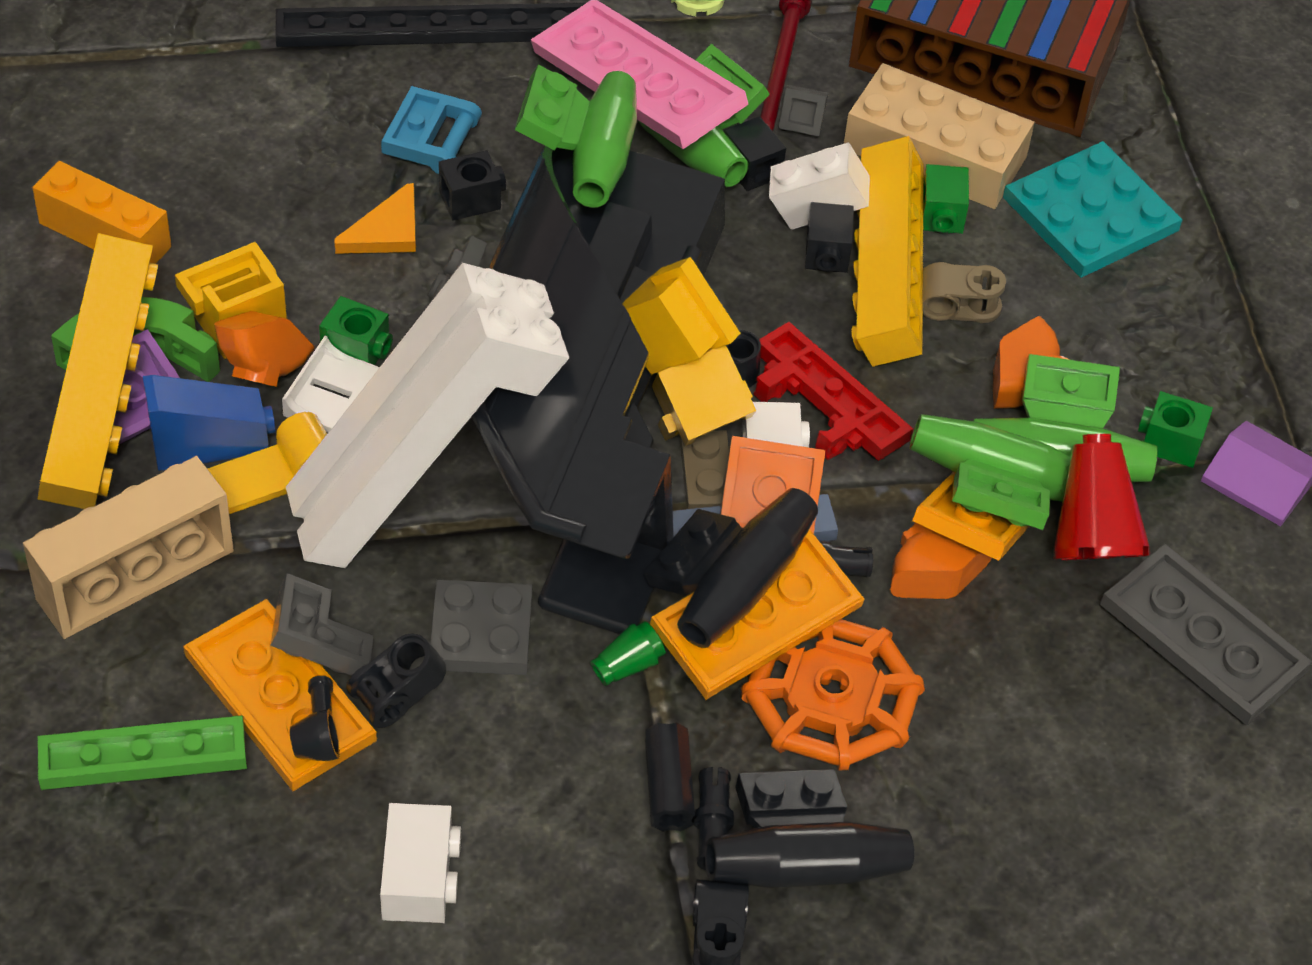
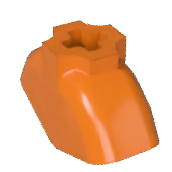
M249 311L214 323L218 346L228 362L234 365L233 377L277 387L279 376H286L301 367L315 349L314 345L286 318Z
M1041 316L1033 318L1001 339L993 369L994 409L1023 406L1022 394L1029 354L1068 359L1060 356V347L1056 333Z
M915 523L910 529L902 533L900 543L902 547L894 558L890 590L894 596L901 598L949 599L957 596L984 570L992 558Z

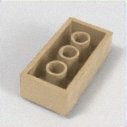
M882 63L848 113L844 143L849 142L855 153L861 156L862 148L909 136L924 164V174L926 164L968 167L969 199L996 209L1003 197L1005 186L1013 181L1027 158L1035 122Z
M198 456L181 464L172 465L163 473L139 485L130 486L121 494L95 507H88L77 516L55 527L44 529L34 537L23 542L36 601L63 639L234 552L227 494Z

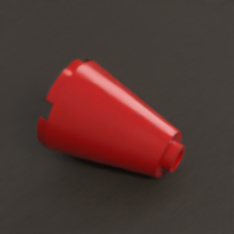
M1111 434L1082 435L1083 444H1075L1072 449L1054 546V559L1083 560L1110 559L1124 556V558L1150 556V546L1122 444L1111 442Z

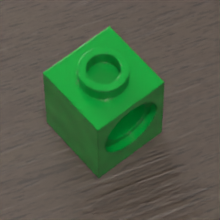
M926 164L923 193V230L963 234L969 207V168Z
M343 296L339 297L319 325L320 342L324 336H328L331 344L341 352L373 365L379 359L383 360L387 357L393 343V335L389 334L388 313Z
M1160 391L1155 408L1145 407L1138 432L1146 434L1144 442L1157 446V457L1193 468L1213 407Z

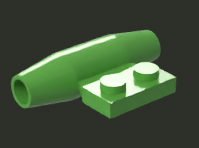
M710 44L695 61L746 92L749 105L684 149L675 145L639 120L637 121L646 132L688 167L724 178L725 186L732 187L744 178L748 170V161L725 134L723 129L737 123L742 124L770 93L762 83L713 44Z
M538 64L530 77L515 130L554 151L556 148L574 150V197L584 206L600 207L608 201L626 168L637 123L635 80L629 74L622 71L609 72L604 76L589 101L576 89L577 84L567 80L562 74L552 72Z
M1029 354L1022 394V402L1028 418H981L973 420L974 422L1048 444L1069 456L1072 455L1073 445L1083 444L1082 435L1111 434V442L1122 444L1132 482H1151L1154 476L1157 461L1156 445L1103 428L1115 411L1120 367Z
M920 414L911 437L909 449L956 473L953 484V502L959 503L973 512H988L1006 518L1009 522L1018 526H1032L1043 530L1049 517L1050 500L1063 502L1071 456L1048 444L979 422Z

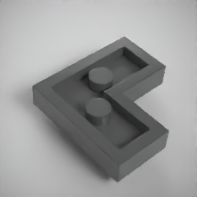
M287 573L279 587L270 646L281 649L291 656L302 657L327 666L337 673H346L351 676L359 668L370 663L373 635L328 619L332 590Z

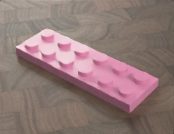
M590 0L531 39L536 54L594 92L604 76L609 72L622 71L629 74L636 83L637 120L682 149L696 142L700 137L749 105L746 92L598 0Z

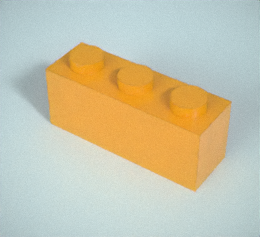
M58 161L32 187L39 224L91 249H95L98 233L152 245L149 263L156 264L171 248L166 210L62 161Z

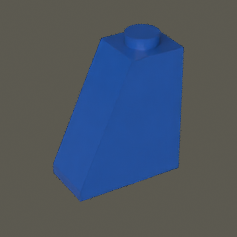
M158 375L143 376L158 471L166 470L175 464H181L195 456H198L202 463L239 458L268 448L267 434L276 433L271 405L262 406L259 388Z

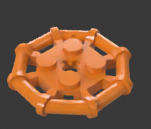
M843 619L807 639L810 640L818 636L819 641L816 642L815 648L805 652V647L790 649L750 673L748 682L741 687L742 700L753 708L772 739V748L779 753L786 750L836 765L838 771L849 770L851 764L889 748H902L909 741L908 728L918 696L925 690L923 678L913 672L893 642V633L885 627L877 630ZM833 637L840 638V639H843V640H846V641H850V642H853V643H857V644H860V645H863V646L860 647V646H857V645H853V644H850V643H846V642H843V641H840V640L833 639ZM880 656L891 674L884 675L881 669L878 673L873 666L874 658ZM779 660L788 665L783 679L770 678L776 661ZM831 680H837L840 682V689L843 692L830 693L821 684L829 685ZM883 694L898 696L892 715L879 708ZM784 699L787 704V713L790 716L786 722L783 721L771 700ZM868 724L878 731L849 743V736L857 735ZM804 727L834 735V744L802 735L800 732Z

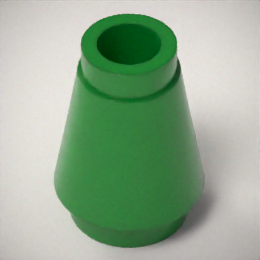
M644 621L638 626L632 623L597 658L590 661V664L601 683L607 686L612 682L658 665V658L666 654V650L660 637L648 622Z

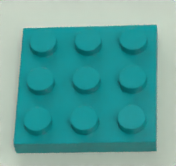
M1104 141L1006 185L1003 198L1080 278L1178 232L1183 220Z

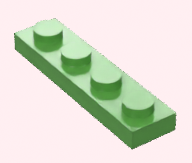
M243 715L38 736V780L41 790L247 769Z

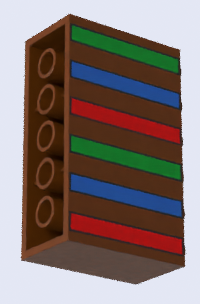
M861 0L857 7L849 67L875 74L882 63L1034 121L1035 124L1081 137L1118 48L1130 0Z

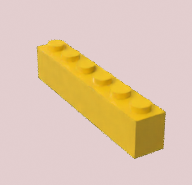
M909 136L861 149V162L870 175L869 207L856 210L859 217V228L855 229L854 236L859 255L858 260L854 261L853 266L858 282V292L853 293V305L857 314V325L852 326V338L856 349L865 353L872 367L922 355L924 164Z
M98 233L41 475L38 500L86 509L88 507H95L98 495L105 497L108 495L113 469L105 468L104 464L107 453L117 454L122 427L113 424L116 411L126 413L132 385L123 384L125 370L135 372L140 344L132 343L135 329L144 331L150 305L141 302L143 289L153 291L158 264L149 263L152 245Z

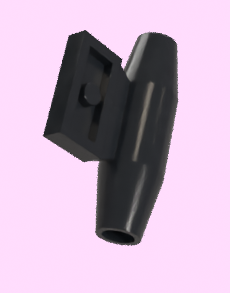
M790 488L753 517L743 528L733 517L701 509L695 511L644 571V575L651 587L684 596L694 592L677 623L679 631L689 642L698 647L707 648L750 613L794 559L818 514L817 504L806 492L797 488Z
M835 769L739 773L735 785L746 824L752 825L754 828L709 838L705 847V865L710 880L769 888L853 884L908 871L912 868L914 862L913 839L907 829L843 822L848 806Z

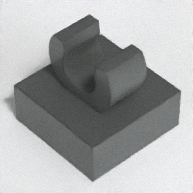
M788 85L785 91L779 128L819 136L822 130L829 93Z

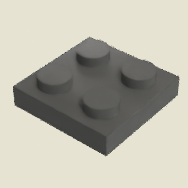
M436 579L430 644L443 658L446 664V671L527 675L533 584Z

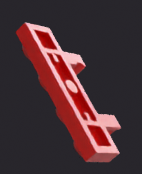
M790 322L785 323L759 339L761 342L760 358L767 364L764 366V373L756 378L757 385L753 395L761 402H768L773 397L781 398L786 390L790 391L793 395L800 392L829 417L828 426L831 429L819 431L815 449L825 450V458L827 460L843 453L847 446L853 451L862 446L874 458L880 461L911 440L914 428Z

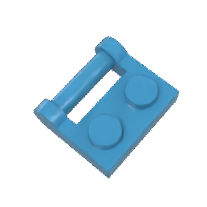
M411 86L381 141L382 153L430 166L434 172L439 174V161L456 157L470 128L478 124L482 115L481 109L475 103ZM446 116L454 118L455 122L442 147L431 145Z

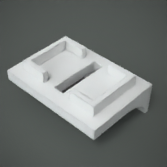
M324 336L282 398L283 416L290 417L296 413L312 412L318 416L325 431L329 432L380 367L341 352L331 344L328 336ZM316 384L324 388L333 390L335 392L341 393L343 395L349 396V399L313 385Z

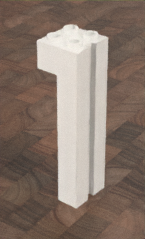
M462 263L287 484L286 491L292 514L295 517L304 519V523L297 530L304 561L346 568L496 387L533 396L539 395L569 359L561 331L557 324L549 319L554 312L544 284Z

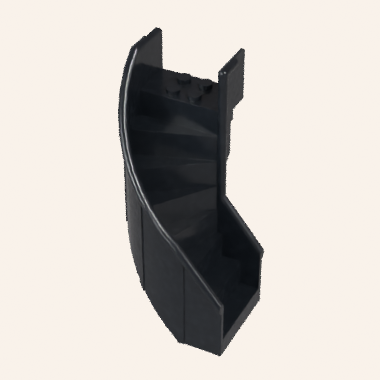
M544 145L488 268L499 273L525 280L531 279L544 284L554 312L549 319L554 321L559 327L569 359L538 396L496 387L471 417L510 493L531 528L563 539L538 597L539 606L546 611L621 634L632 623L636 626L641 623L655 588L649 586L644 571L674 537L670 454L651 449L653 437L638 410L652 377L646 368L649 353L622 303L660 268L688 257L692 258L704 277L725 226V179L630 150L626 168L608 201L600 207H587L580 204L573 194L574 150L556 148L554 151Z

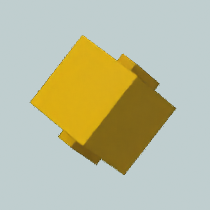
M256 242L175 274L176 287L191 307V310H193L194 317L203 330L216 342L217 337L214 323L229 317L254 311L287 319L284 284L277 276L276 269ZM217 342L218 352H219L220 355L223 357V359H226V357L224 356L223 352H222L221 349L219 348L218 342Z
M691 257L660 268L622 303L649 353L646 368L651 375L670 367H676L700 359L705 352L731 344L741 334Z
M726 345L705 352L700 359L658 372L652 384L654 393L665 414L658 423L665 441L680 434L684 445L687 446L694 443L696 438L741 418L743 420L749 419L756 412L751 400L753 396L746 381L742 380Z

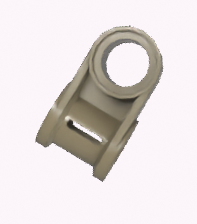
M944 262L930 264L923 269V314L925 317L937 321L960 320L990 323L1001 314L1002 302L999 296L1005 290V275L1001 270L989 265H954ZM986 277L987 283L984 290L982 289L983 278ZM983 299H986L987 302L985 311L981 310Z

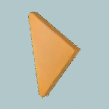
M414 183L403 186L335 238V254L416 252Z

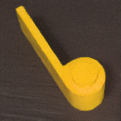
M312 412L296 413L283 421L277 429L276 445L207 468L227 494L229 514L287 494V484L327 435L317 415Z

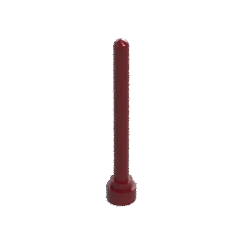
M812 0L779 1V7L784 15L767 85L770 95L764 100L760 115L772 131L776 123L799 20L809 13Z

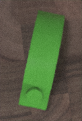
M142 297V303L150 304L144 331L149 330L167 359L201 379L210 382L220 372L217 342L208 333L196 330L193 310L172 301ZM79 314L72 317L51 335L56 364L64 370L67 368ZM135 329L133 336L143 331Z

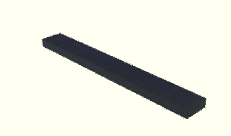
M586 3L277 8L275 26L276 47L531 42L532 38Z

